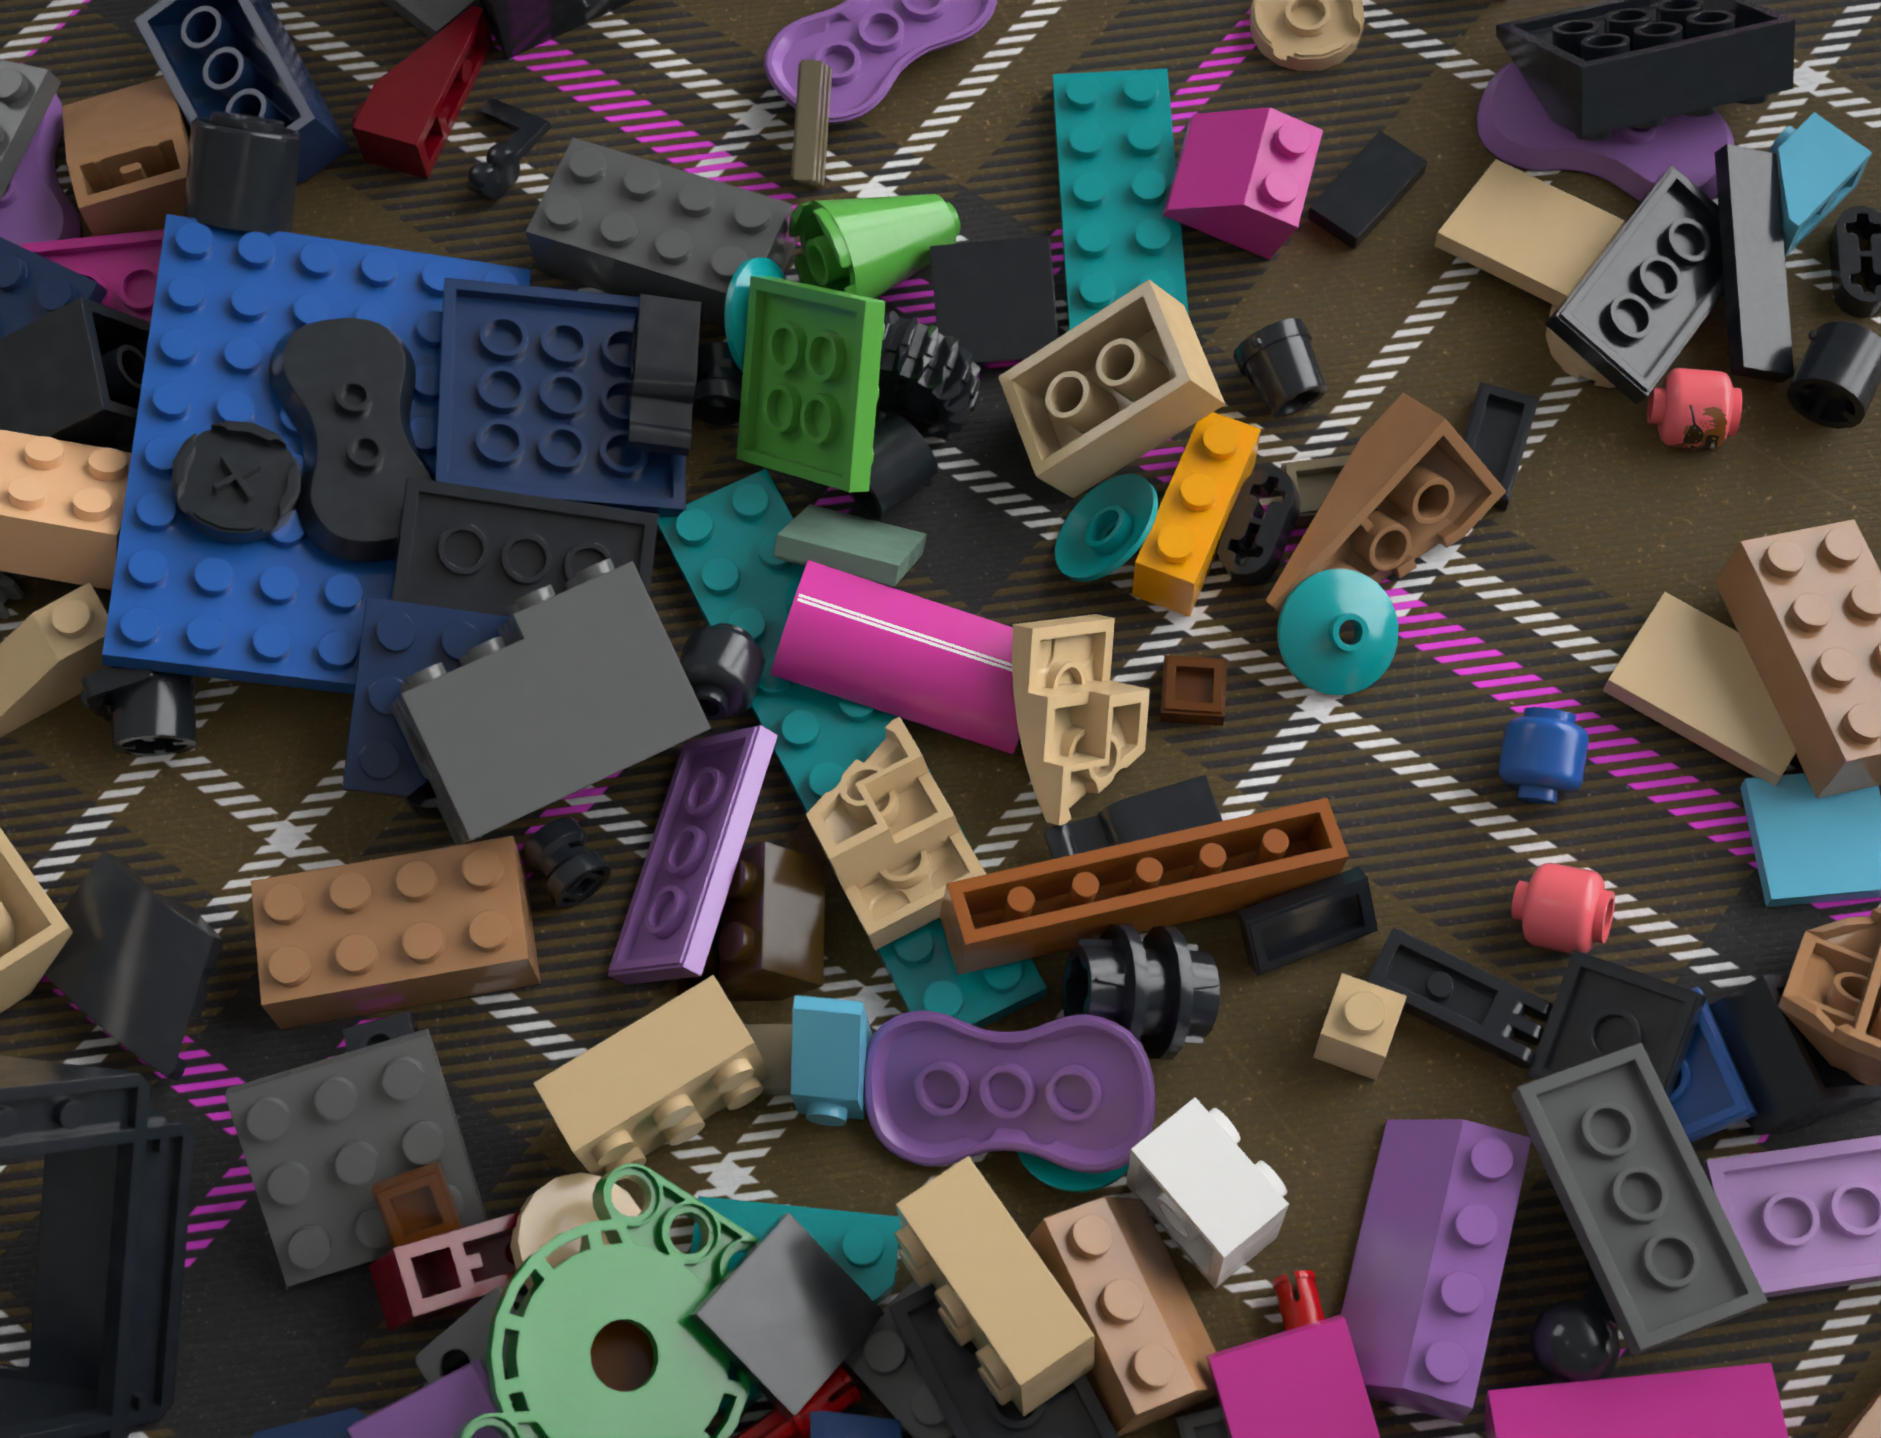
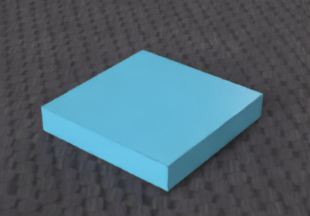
M1805 773L1782 775L1776 786L1760 777L1745 778L1740 789L1766 907L1881 897V795L1878 785L1816 798Z

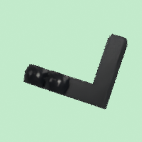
M490 99L481 108L485 118L517 132L505 144H495L490 147L486 155V163L478 162L471 167L466 184L468 189L475 192L481 199L496 201L505 194L508 188L516 183L520 173L519 160L550 130L551 125L549 121L497 99Z

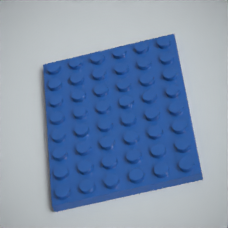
M167 214L102 652V665L132 669H152L153 671L354 694L365 602L367 597L391 600L396 559L378 562H356L332 557L319 549L308 537L299 519L297 507L289 522L269 537L252 542H221L202 534L180 515L173 498V460L184 441L196 432L198 436L204 431L211 430V425L224 421L252 422L275 432L286 443V448L292 453L294 460L295 457L297 459L302 476L304 454L301 438L296 425L273 390L269 370L271 355L279 340L286 333L299 326L320 320L358 318L378 322L394 331L405 343L412 355L416 370V384L410 411L411 429L419 452L435 474L445 278L529 286L531 269L282 231L263 233L226 229L198 223L196 218Z

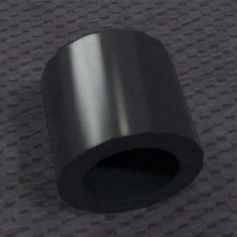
M212 112L211 117L194 118L191 123L183 217L196 218L198 223L226 229L276 233L277 231L292 232L301 134L295 130L284 128V122L254 115Z

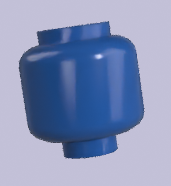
M1527 707L1524 708L1523 716L1511 719L1506 724L1499 763V775L1507 784L1519 788L1517 799L1536 804L1556 805L1558 794L1572 793L1581 788L1589 737L1584 728L1575 724L1576 715L1551 708Z

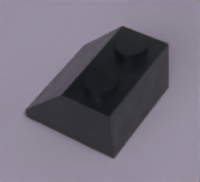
M1763 975L1709 1005L1758 1113L1757 1116L1745 1120L1753 1127L1756 1135L1790 1133L1881 1099L1880 1085L1872 1086L1861 1083L1852 1078L1847 1072L1831 1066L1778 1007L1789 975Z

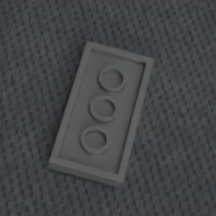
M1642 1043L1521 1085L1514 1090L1511 1097L1632 1356L1748 1313L1768 1302Z

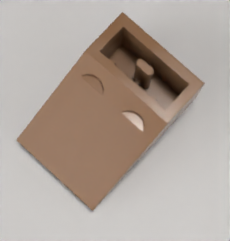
M165 77L62 106L66 162L78 209L93 236L165 229L167 214L184 216L190 130L187 119Z

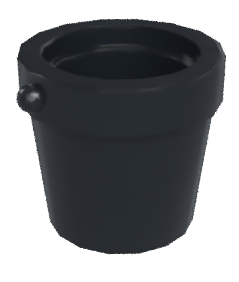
M1300 318L1280 320L1265 326L1246 338L1234 350L1233 358L1240 372L1248 377L1274 417H1285L1300 412L1321 399L1327 391V385L1311 345L1312 336Z

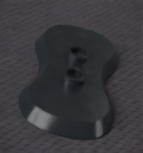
M358 318L320 320L299 326L286 333L276 344L271 355L269 370L273 390L296 425L303 446L304 464L301 476L300 499L297 504L301 524L308 537L317 547L332 557L356 562H378L396 559L406 479L408 477L433 481L435 479L434 472L416 446L411 429L410 411L416 384V370L412 355L405 343L394 331L378 322Z

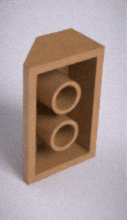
M1104 1196L1044 1218L1027 1240L1094 1334V1368L1085 1375L1117 1435H1124L1217 1397L1205 1356L1215 1353L1216 1350L1143 1200Z

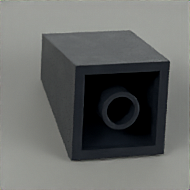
M80 297L1 338L0 429L132 452L151 322Z

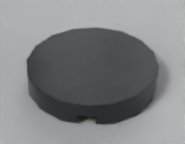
M224 421L211 425V430L204 431L198 436L196 432L184 441L173 460L172 495L180 515L198 532L221 542L248 543L271 536L289 522L300 499L301 469L296 457L294 460L292 453L286 448V443L275 432L252 422Z

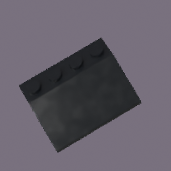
M1607 0L1496 25L1497 38L1552 121L1576 134L1577 138L1582 140L1606 139L1612 135V130L1629 126L1635 128L1658 127L1665 123V118L1681 114L1687 116L1711 115L1717 112V106L1729 103L1759 104L1769 100V94L1793 89L1795 19L1750 0Z

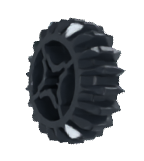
M890 311L888 315H884L885 333L881 349L878 383L879 399L876 405V416L880 411L885 413L889 411L896 412L914 426L923 438L928 434L937 438H947L949 433L960 432L963 423L967 422L970 412L974 411L980 394L978 392L981 382L978 378L980 367L972 361L973 354L965 348L958 347V339L954 336H944L939 333L937 325L928 327L919 323L916 316L910 320L899 317L895 311Z

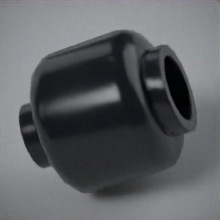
M718 623L696 630L686 640L679 659L707 720L729 719L742 715L753 704L763 674L765 658L761 648L746 630L728 623Z

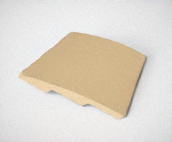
M1092 614L1013 624L1012 674L1018 732L1035 796L1048 823L1055 825L1066 824L1071 819L1069 809L1086 793L1099 794L1112 782L1115 774L1120 769L1127 768L1145 752L1150 689L1110 680L1115 618Z
M900 717L890 721L885 727V740L863 763L856 759L842 774L841 781L837 787L826 792L806 814L874 950L940 918V910L947 883L986 874L961 832L952 809L930 774L922 753Z

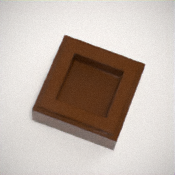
M1164 655L1160 721L1223 726L1225 718L1227 659Z
M440 1161L374 1183L372 1186L374 1199L393 1248L462 1229V1221Z

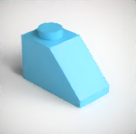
M1815 112L1797 130L1792 126L1784 129L1769 149V153L1777 154L1785 258L1857 186L1872 154L1867 148Z
M800 995L794 996L791 1096L798 1113L806 1114V1119L812 1123L825 1126H842L846 1124L847 1118L864 1120L866 1110L864 1101L866 1052L872 1038V1032L863 1002Z

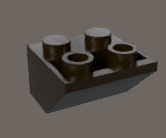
M763 842L741 851L702 975L678 979L677 996L712 975L715 976L729 1001H781L822 987L824 974L825 861L768 842Z

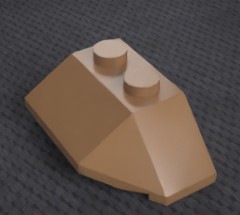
M1881 907L1873 909L1870 916L1848 917L1805 931L1778 1005L1782 1012L1831 1066L1847 1072L1852 1078L1861 1083L1872 1086H1881Z

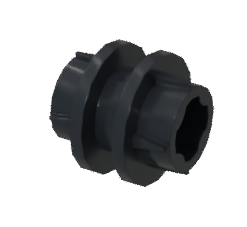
M1110 924L1100 935L1099 939H1078L1077 946L1069 953L1062 981L1064 1017L1092 1015L1113 1021L1129 1030L1135 1036L1149 1059L1172 1060L1180 1052L1183 1044H1203V1037H1206L1212 1031L1217 1019L1220 983L1214 958L1207 951H1198V945L1187 944L1184 935L1175 926L1152 927L1142 942L1140 934L1131 924Z

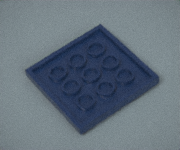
M445 278L442 300L434 481L659 514L658 518L678 517L685 511L686 456L627 449L630 409L628 396L633 323L640 297Z

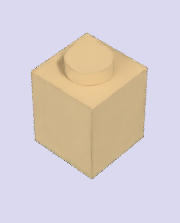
M1342 973L1313 1058L1377 1081L1407 996Z

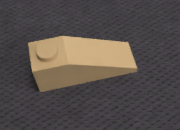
M90 582L33 612L0 643V738L81 694L83 689L81 678L85 675L112 667L102 665V652L109 610Z

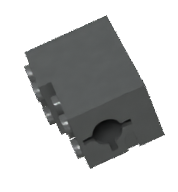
M609 558L576 573L575 578L565 583L568 590L556 595L552 585H547L515 600L516 604L507 608L510 617L497 629L499 636L466 651L467 654L459 658L462 667L447 673L441 662L405 678L406 682L399 685L402 693L394 700L390 707L424 779L428 778L437 796L434 801L455 845H461L711 729L633 561L615 569Z

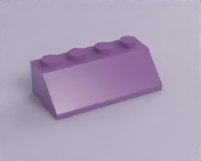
M1390 1119L1386 1121L1340 1313L1346 1319L1368 1397L1461 1423L1473 1409L1529 1153L1530 1137L1464 1119Z

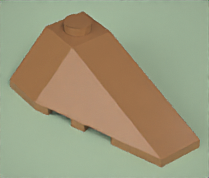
M1402 393L1360 438L1268 595L1266 602L1280 615L1286 598L1301 581L1317 572L1328 569L1357 571L1370 577L1377 583L1392 574L1401 578L1417 568L1415 564L1416 558L1439 543L1448 548L1462 539L1501 498L1506 490L1446 418L1407 394Z

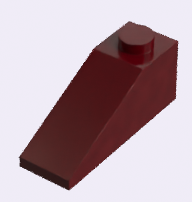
M476 6L469 8L374 83L366 101L358 104L352 118V132L356 136L365 162L426 179L429 178L493 46L483 8Z
M520 1212L393 1248L370 1264L369 1268L388 1331H394L477 1304L497 1286L504 1288L516 1272L510 1245L513 1228L517 1225V1218Z

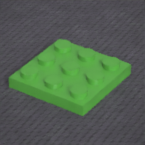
M750 276L736 459L846 492L869 491L871 466L874 458L873 439L876 405L879 399L878 383L882 340L885 333L884 314L886 301L771 276Z

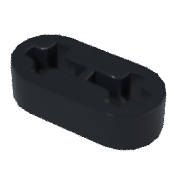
M1866 206L1851 207L1842 212L1830 234L1829 253L1833 296L1836 304L1843 312L1853 317L1868 318L1881 312V212ZM1851 230L1860 231L1862 239L1869 240L1864 251H1860L1859 238L1857 234L1850 233ZM1860 272L1864 273L1866 288L1874 291L1870 295L1864 294L1862 286L1855 284Z
M1278 468L1258 470L1246 479L1219 542L1218 555L1220 562L1230 578L1240 585L1255 586L1264 583L1272 577L1278 568L1300 513L1301 499L1299 492L1290 476ZM1274 489H1278L1283 498L1282 503L1271 502L1264 516V509L1258 500L1259 497H1270ZM1255 539V544L1261 556L1260 558L1250 557L1246 561L1245 566H1243L1236 554L1238 551L1248 552Z

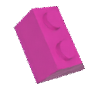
M1270 107L1194 114L1189 120L1163 216L1270 260L1298 228L1323 130Z

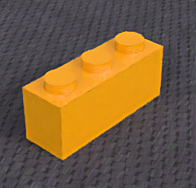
M1215 412L1196 422L1159 506L1153 527L1135 561L1132 596L1183 615L1191 616L1218 553L1220 539L1239 492L1254 469L1261 432L1260 428Z

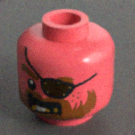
M1673 368L1665 377L1662 387H1654L1648 396L1647 423L1658 424L1660 440L1668 446L1715 450L1723 444L1727 436L1735 437L1739 429L1742 413L1741 388H1733L1730 377L1724 372Z

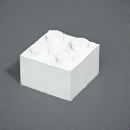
M1195 1097L1131 1149L1126 1185L1138 1199L1143 1200L1151 1215L1214 1289H1216L1277 1238L1289 1204L1283 1198L1287 1194L1286 1187L1273 1169L1261 1160L1254 1165L1239 1148L1237 1143L1241 1140L1240 1135L1231 1121L1217 1108H1213L1208 1112Z

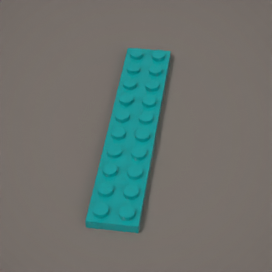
M764 469L686 504V510L678 517L658 518L657 528L707 626L718 623L739 626L746 630L761 648L765 658V665L750 709L759 725L778 735L773 753L806 815L826 792L837 787L841 781L842 774L856 759L863 763L885 740V727L890 721L898 718V716L770 675L789 612L806 566L777 559V556L773 555L777 534L793 520V517L767 469ZM940 918L876 950L907 1012L920 1010L934 1011L983 1028L1047 996V987L1031 958L957 975Z

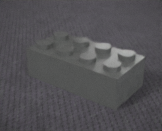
M574 137L526 229V235L537 271L614 295L640 297V294L701 302L700 322L725 329L724 311L726 295L730 281L737 268L747 259L764 257L774 261L784 272L797 244L796 237L789 239L791 203Z

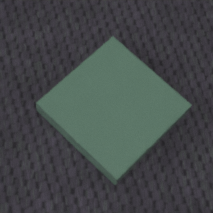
M809 504L777 534L773 555L777 556V559L804 566L810 560L876 583L895 587L923 555L927 534Z

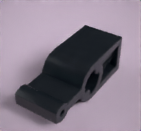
M640 294L633 323L628 396L630 409L627 449L682 456L689 455L692 438V408L697 379L701 302Z
M1203 775L1114 802L1100 811L1098 815L1064 825H1054L1044 830V838L1051 858L1056 859L1223 820L1207 777Z

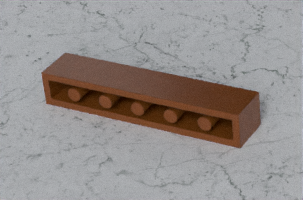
M1323 798L946 884L940 910V919L957 975L1073 949L1077 946L1078 939H1099L1100 935L1110 924H1131L1138 933L1150 931L1155 926H1172L1241 910L1341 873L1349 855L1328 798Z

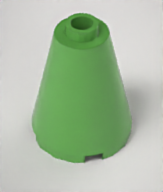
M937 194L808 201L797 205L791 212L789 222V239L800 236L802 254L794 256L793 262L801 283L873 299L881 296L931 264L930 246L956 244V237L960 233V220L955 208Z

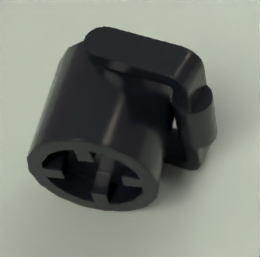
M112 666L87 674L81 678L83 686L81 700L95 715L103 717L107 722H111L113 750L134 756H159L180 754L197 747L194 676L158 672L152 669Z

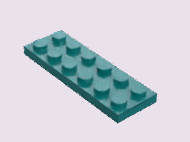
M1168 69L1053 74L1052 89L1068 331L1147 280H1151L1182 303L1189 316L1181 223L1163 216L1176 170Z

